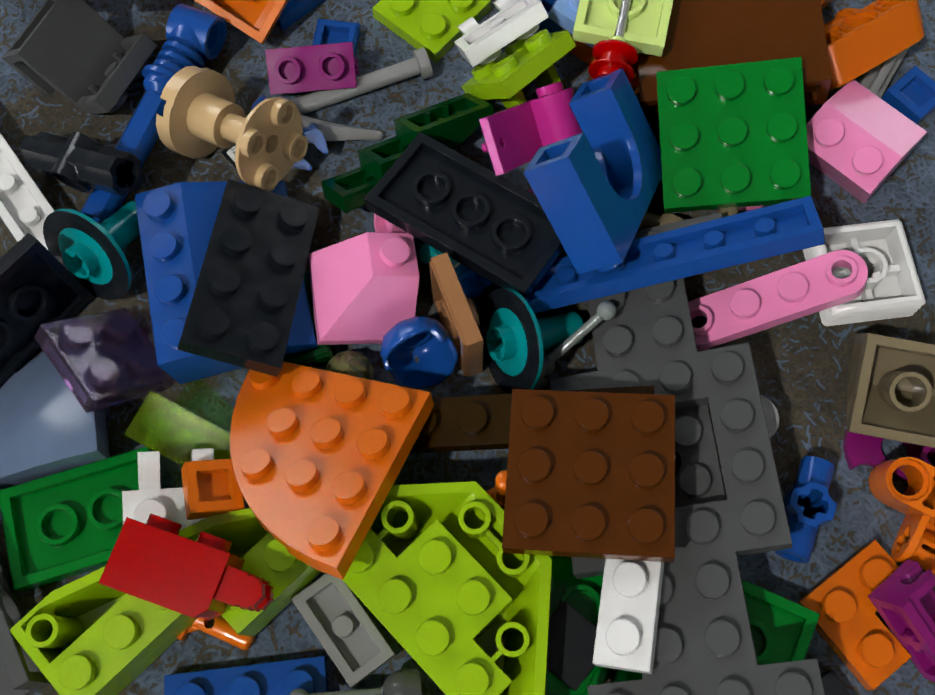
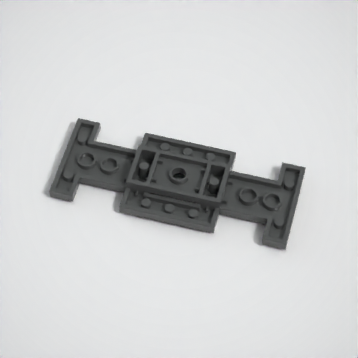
M720 212L637 230L634 239L722 218ZM564 249L557 259L568 256ZM684 278L589 300L590 318L597 313V306L603 301H610L616 307V315L613 319L603 320L592 329L598 371L550 379V389L564 391L654 385L655 394L675 395V456L681 460V466L675 474V559L673 563L664 562L653 675L642 673V679L589 685L587 686L588 695H825L817 658L766 665L757 664L737 556L791 549L792 540L749 342L698 352ZM571 557L573 575L577 579L602 576L604 574L605 559Z

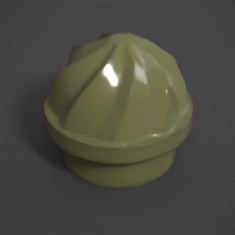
M344 351L336 354L330 359L325 369L373 380L374 376L373 368L368 358L356 351Z

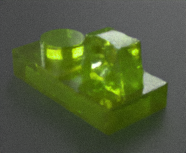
M150 390L124 434L154 451H160L161 455L182 466L184 462L191 461L192 449L213 448L214 460L229 459L231 457L229 431L153 390Z

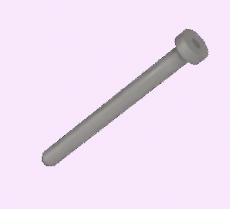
M422 47L412 51L413 58L356 77L357 88L315 91L290 101L294 102L300 114L304 115L416 75H420L422 80L433 77V71L427 52Z

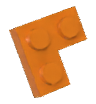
M876 540L865 545L797 602V604L820 614L815 629L867 691L877 688L912 657L875 614L877 609L868 597L871 592L899 568Z

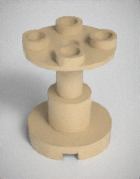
M197 66L182 68L170 78L163 88L160 99L165 100L166 104L163 116L156 113V128L162 143L176 153L195 159L211 154L218 147L228 149L236 145L235 165L240 178L246 184L266 191L275 189L278 182L289 172L294 162L302 160L306 155L308 139L302 135L303 123L301 114L295 103L280 96L267 98L258 103L246 117L243 108L235 104L234 90L227 77L212 69L199 68Z

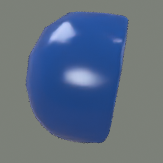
M415 316L400 321L383 336L380 355L382 356L384 368L392 374L396 384L399 386L424 389L437 385L450 376L457 365L458 353L451 334L435 318ZM415 356H417L419 359L418 363L415 362Z

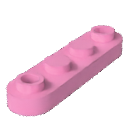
M836 250L689 301L691 320L696 316L707 318V323L703 327H693L697 350H706L856 299L862 294L867 284L868 268L861 256L852 251ZM845 267L850 270L851 274L847 278L840 279L835 277L832 272L836 268Z

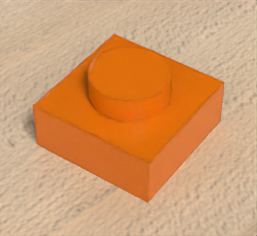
M231 459L184 462L181 474L187 520L202 519L244 509L243 495L236 481Z

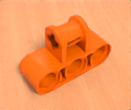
M876 0L862 9L844 8L838 11L835 19L824 24L832 79L829 90L849 83L923 39L925 32L919 1Z
M901 457L883 461L875 465L870 472L868 480L870 491L881 503L906 515L893 543L891 558L900 564L904 563L907 559L917 561L923 570L931 569L935 575V467L914 457ZM896 469L901 470L907 477L908 486L904 494L899 493L893 486L892 476Z

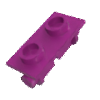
M353 42L265 50L270 95L357 88L356 75H359L358 58L354 57Z

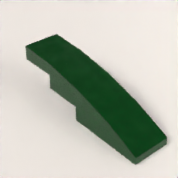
M466 93L394 119L396 136L358 150L360 167L321 181L324 198L345 213L365 205L364 198L420 132L454 150L480 126L479 119L493 114V105Z

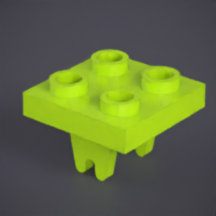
M544 29L526 39H515L503 47L505 52L497 59L488 64H478L471 70L473 77L461 87L465 93H469L481 100L500 99L506 109L527 102L521 89L534 79L540 87L561 81L554 63L576 47V44L568 30L549 33L547 29Z

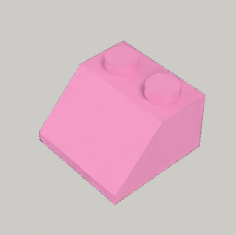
M852 80L828 99L806 124L809 163L865 204L926 135L927 131L856 80Z

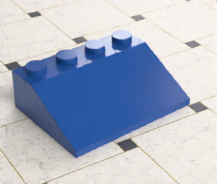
M227 181L178 182L135 194L157 365L179 384L243 368L177 350ZM279 181L275 189L269 191L289 198L287 185L284 181ZM304 275L285 354H295L318 347Z

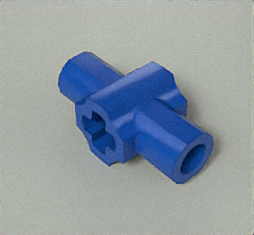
M804 456L801 459L793 489L782 496L792 540V548L777 550L775 553L784 559L797 563H808L818 528L833 520L837 503L828 494L835 469L834 464L830 461L815 456ZM801 500L808 503L806 510L812 511L813 516L809 518L804 516L803 511L805 507L798 506L797 503Z

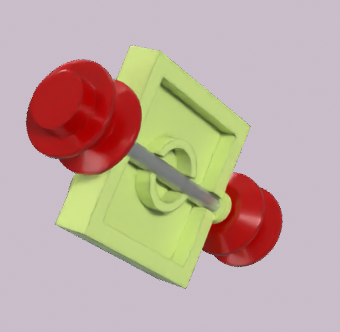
M580 0L572 39L573 41L594 44L592 54L596 60L589 65L588 72L590 76L595 79L623 68L629 82H632L635 72L631 66L637 62L638 53L662 57L673 0Z

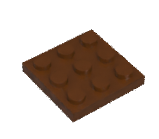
M512 389L502 539L503 553L673 563L675 559V395Z

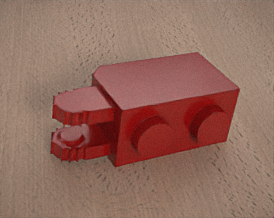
M154 514L149 515L146 524L126 517L98 582L99 584L192 618L200 617L205 620H212L224 614L227 604L240 607V609L260 612V610H266V607L274 601V587L270 585L271 582L241 570L245 559L229 553L232 542L202 531L197 542L178 535L182 527L181 524Z

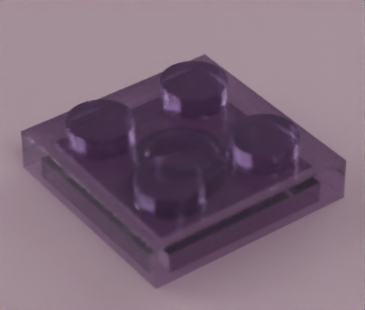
M126 307L40 324L34 337L86 413L166 391L175 381L157 365L155 347Z

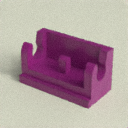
M907 559L868 597L894 636L912 656L910 659L925 679L935 682V592L932 589L935 586V575L931 569L921 573L923 569L919 563Z

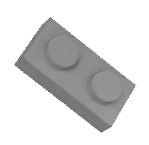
M324 574L291 599L350 688L356 687L396 656L342 579Z

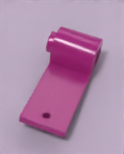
M562 81L537 88L535 90L538 98L479 119L485 138V143H482V150L485 153L489 152L496 176L505 174L530 162L538 149L543 146L583 133L569 106V102L575 95L573 87L564 89Z

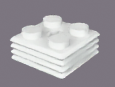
M898 219L823 228L825 244L803 249L805 261L836 250L852 251L863 258L868 268L869 278H867L866 287L859 297L819 311L824 326L913 316L926 303L903 224ZM839 267L832 274L837 278L843 279L850 276L851 272L845 267Z

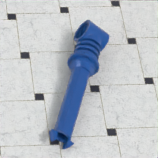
M179 3L171 11L166 25L167 41L163 44L162 50L158 53L157 59L153 64L146 65L142 70V75L145 78L143 85L146 92L115 147L116 150L129 152L141 161V169L159 137L156 128V113L163 116L166 104L165 100L160 99L163 88L170 78L182 68L187 66L203 68L205 66L204 63L208 59L213 60L219 55L227 35V25L223 17L184 3ZM93 188L80 212L94 221L102 223L121 208L129 192L120 196Z

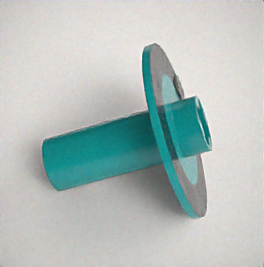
M128 202L100 224L87 215L72 209H57L46 217L43 224V235L49 252L92 295L105 300H116L129 291L132 280L131 271L122 249L140 236L136 202Z
M498 288L490 292L482 304L478 328L483 338V356L494 381L510 394H512V389L532 390L541 376L544 351L556 349L583 325L581 317L576 312H567L536 318L529 303L517 291L510 288Z

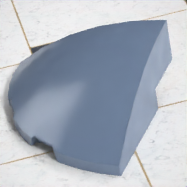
M99 328L77 334L45 349L18 372H15L0 388V490L110 458L106 420L111 419L102 337Z

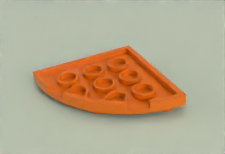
M284 361L278 377L249 370L238 393L232 414L230 454L235 478L241 493L263 529L267 530L277 541L283 544L296 559L318 571L343 580L434 407L431 392Z

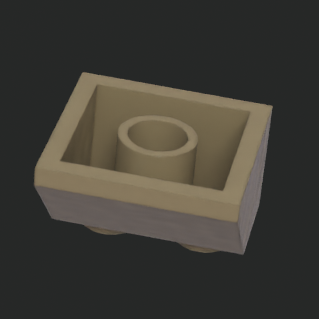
M855 333L846 383L847 431L935 448V345L871 333Z

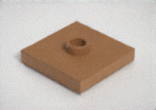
M448 253L434 256L429 262L432 298L443 326L451 334L458 353V363L463 376L468 378L483 372V338L478 328V325H480L478 314L471 298L465 297Z

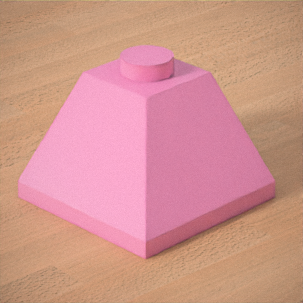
M366 232L309 253L307 260L318 345L382 344L383 336L398 322L415 317L420 275L414 237L411 234Z

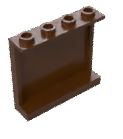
M673 0L662 57L638 53L641 108L648 123H659L656 72L802 57L805 106L824 104L827 101L832 79L821 0Z

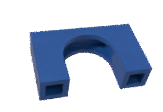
M623 68L581 84L569 102V106L583 133L539 148L523 172L577 274L593 270L606 272L623 263L662 178L661 149Z

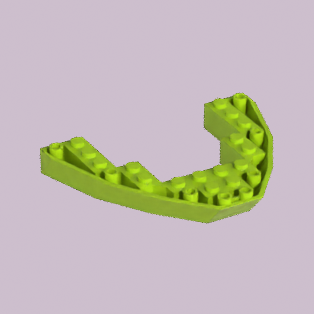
M476 481L393 485L342 581L445 695H545L552 559L548 555L503 553L504 510ZM250 508L209 516L180 530L178 534L197 542L202 531L232 542L229 553L245 559L241 570L266 579L274 587V601L266 607V610H260V612L255 610L249 611L227 604L222 617L238 635L255 637L292 601L291 599L303 591L322 573L291 555L283 544L277 541L267 530L263 529ZM104 566L50 592L10 629V632L59 695H118L167 650L186 628L191 627L197 618H192L99 584Z

